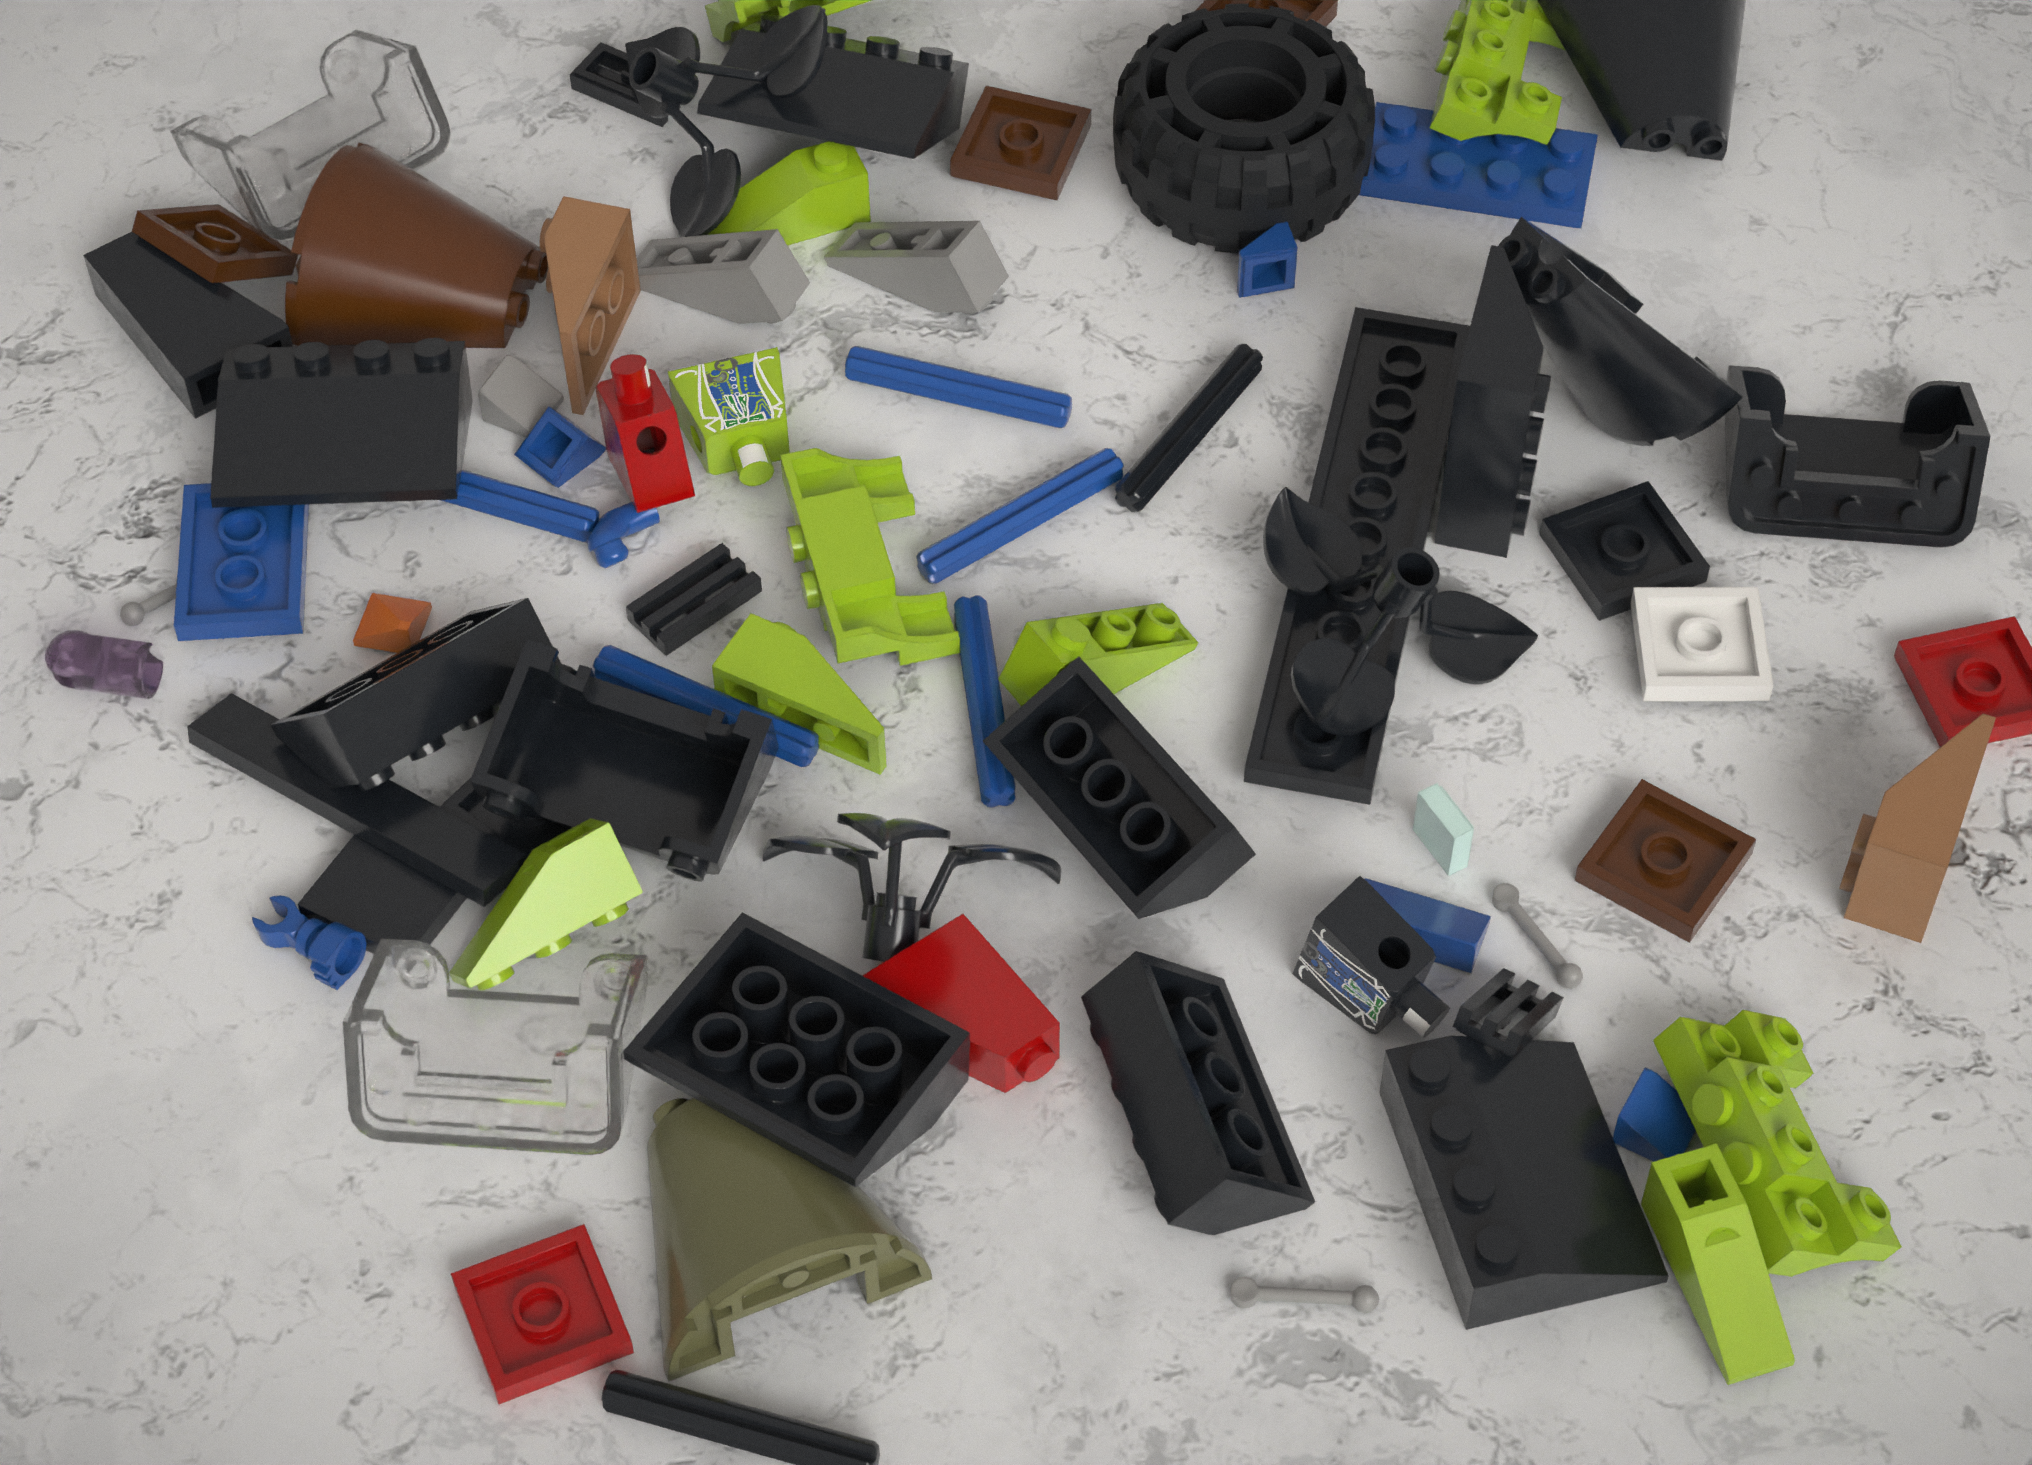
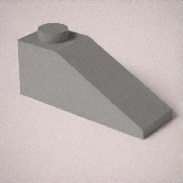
M980 221L854 223L824 256L828 267L934 312L978 313L991 303L993 294L1009 277Z
M778 229L654 239L648 243L637 257L640 289L642 291L739 324L760 322L773 324L783 321L792 314L796 307L795 303L810 284Z

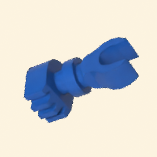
M282 895L270 897L269 899L276 913L285 919L278 924L270 925L252 917L253 924L261 941L273 948L289 947L296 949L299 955L312 960L310 968L314 972L315 979L338 990L361 965L366 952L365 936L361 932L339 922L328 925L319 919L312 918L309 920L299 912L295 902L289 897Z

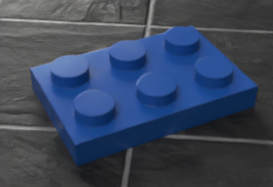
M211 483L184 485L174 628L178 641L303 634L309 504L212 508L210 498Z

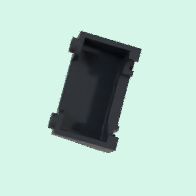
M1728 366L1726 381L1743 396L1725 414L1727 506L1730 517L1739 528L1755 534L1927 547L1954 546L1964 541L1972 532L1977 517L1991 436L1970 383L1939 380L1926 382L1918 386L1909 395L1904 409L1903 421L1899 423L1784 414L1786 404L1785 389L1777 375L1770 370L1759 367Z
M526 639L470 779L474 790L485 798L482 807L491 813L507 819L519 820L521 813L569 829L588 819L609 822L620 846L667 861L666 868L678 876L702 882L706 874H719L766 780L778 751L779 745L772 719L741 709L737 721L729 725L726 713L713 708L711 716L597 679L592 668L579 665L576 671L565 664L555 663L559 654L557 648Z

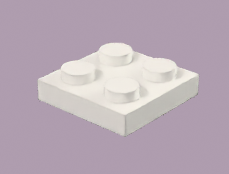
M1758 587L1633 588L1631 611L1643 702L1770 701L1774 685Z

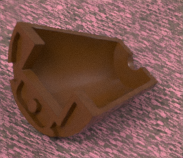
M359 142L357 147L345 145L330 158L320 172L309 193L297 226L291 253L301 256L295 265L298 273V282L291 280L286 282V324L289 327L292 343L297 346L307 342H321L326 345H354L367 340H381L386 343H414L427 338H441L446 341H465L466 348H506L515 327L521 328L527 319L530 298L528 294H524L526 289L533 290L536 283H543L547 277V256L533 242L376 147Z

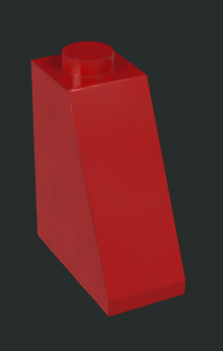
M961 914L862 975L970 1032L969 1076L1001 1092L1007 1093L1024 1081L1034 1082L1040 1079L1060 1059V1022L964 914Z

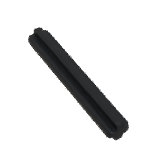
M1239 344L1232 350L1115 486L1117 493L1115 500L1121 507H1126L1131 512L1143 510L1260 373L1263 356L1258 349H1251L1247 344Z
M611 1371L603 1387L601 1400L603 1408L607 1412L794 1465H878L879 1445L873 1440L626 1371Z

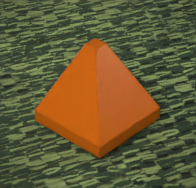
M372 593L354 636V646L395 653L402 651L420 640L432 610L431 602Z

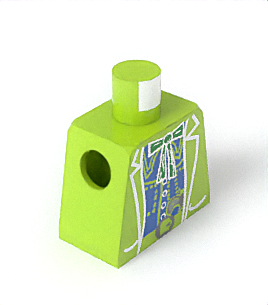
M778 347L668 371L671 401L677 413L679 426L706 472L719 475L737 471L739 480L747 486H758L769 481L774 474L772 462L780 461V455L790 453Z

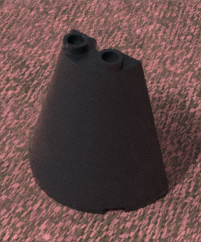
M1537 0L1620 148L1661 152L1669 149L1675 143L1685 145L1686 156L1723 160L1728 146L1746 0Z
M1523 217L1516 223L1511 234L1500 242L1499 247H1504L1544 349L1583 413L1595 426L1619 441L1639 446H1653L1655 440L1673 436L1681 441L1714 424L1743 398L1711 366L1697 356L1692 358L1638 317L1636 313L1644 304L1612 274Z

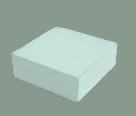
M1438 783L1419 791L1413 831L1446 874L1450 876L1468 867L1474 827Z

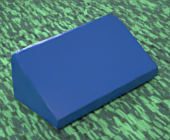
M1365 878L1434 950L1436 955L1434 962L1472 973L1489 927L1491 916Z

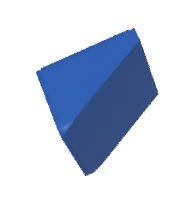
M1288 222L1275 224L1239 251L1237 281L1239 298L1295 288L1298 247Z
M548 406L514 455L552 485L559 488L597 460L605 452L606 447L573 421Z
M1645 1067L1618 1116L1613 1140L1615 1144L1654 1162L1685 1153L1696 1130L1677 1090L1659 1074Z

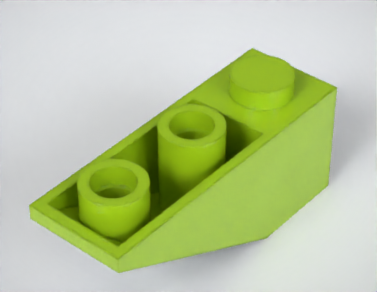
M1163 603L1026 622L998 680L1022 707L1079 656L1110 691L1115 694L1195 650L1199 642L1181 624L1178 615Z
M588 819L532 850L450 970L449 975L453 982L470 989L477 986L480 991L492 988L506 981L515 973L512 965L532 954H535L536 958L552 955L572 942L569 935L571 932L592 922L594 927L607 924L621 917L629 910L626 902L642 894L643 891L610 823Z
M1717 1143L1651 1162L1641 1206L1727 1385L1793 1366L1795 1362L1794 1354L1747 1203Z

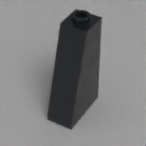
M133 232L83 255L96 297L195 419L216 409L218 379L226 349H235L247 344H261L266 347H293L289 327L281 318L225 284L209 282Z

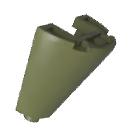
M684 1098L670 1100L661 1105L653 1114V1121L656 1127L648 1140L647 1153L663 1368L668 1382L734 1357L735 1350L731 1322L854 1274H856L857 1283L867 1304L932 1279L931 1270L920 1249L859 1186L854 1187L695 1098L690 1100Z

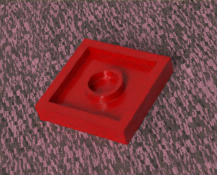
M2015 616L1898 641L1894 658L1940 747L1982 714L1996 717L1988 743L2032 734V647Z
M585 1224L451 1273L454 1288L498 1404L505 1403L634 1353L631 1337Z

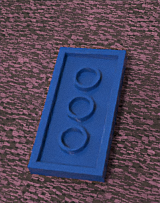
M1376 102L1368 176L1363 177L1360 196L1513 219L1523 217L1527 221L1582 228L1598 134L1556 128L1547 145L1524 137L1502 134L1477 136L1459 141L1430 129L1434 110Z

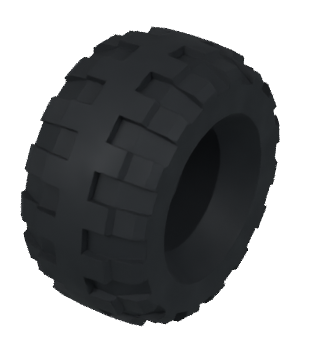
M1249 3L1226 4L1224 9L1207 11L1206 8L1182 15L1181 22L1173 26L1169 23L1161 26L1148 36L1147 43L1136 50L1131 62L1126 64L1118 81L1117 97H1115L1113 111L1115 167L1121 184H1126L1130 197L1140 207L1141 213L1155 226L1166 225L1172 229V237L1195 246L1199 242L1215 246V251L1238 254V249H1243L1275 224L1288 222L1295 240L1298 239L1300 242H1305L1322 233L1325 225L1338 220L1360 194L1363 177L1368 176L1374 138L1375 102L1373 89L1366 88L1365 71L1358 63V58L1350 47L1343 41L1337 42L1333 40L1332 30L1313 19L1305 21L1295 17L1293 11L1270 6L1269 9L1251 8ZM1232 119H1245V120H1254V121H1260V122H1255V123H1241V122H1233V121H1228V120H1232Z

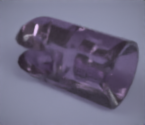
M67 630L54 637L45 650V662L52 671L54 678L61 685L78 690L150 699L156 694L163 673V661L150 653V648L153 645L150 642L91 635L81 630Z

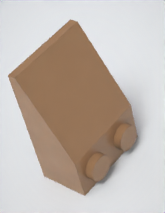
M563 196L553 218H547L543 223L539 245L541 252L546 253L547 256L546 289L548 293L553 294L572 413L584 415L641 289L630 209Z
M1982 714L1885 791L1876 817L1863 813L1839 889L1851 893L1844 915L1845 919L1919 943L1922 942L1951 859L1996 717Z

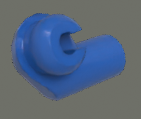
M629 502L602 515L587 539L589 552L594 551L598 565L602 568H608L627 559L629 551L622 539L658 524L660 518L657 509L653 508L637 513L633 503Z

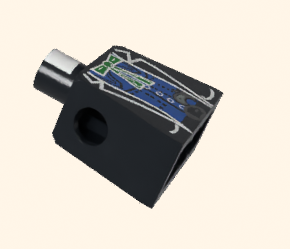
M1361 876L1355 879L1316 916L1292 974L1367 1032L1378 1034L1398 1015L1420 1036L1425 1038L1440 1024L1450 1010L1446 1003L1423 984L1436 959L1434 950Z

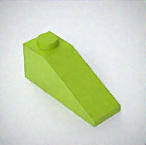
M827 141L795 150L741 187L728 215L708 235L778 229L786 244L791 245L851 228L854 223L871 222L868 172L854 146Z
M750 613L712 665L714 689L816 732L819 736V749L881 775L887 766L885 731L881 723L804 635L797 633L785 623L771 622Z

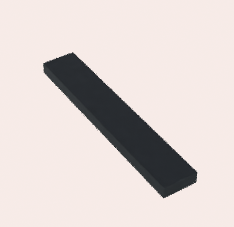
M232 693L187 726L190 744L483 907L508 887L526 860L525 853L389 779L366 791H360L357 784L332 788L276 737L270 725L280 719Z

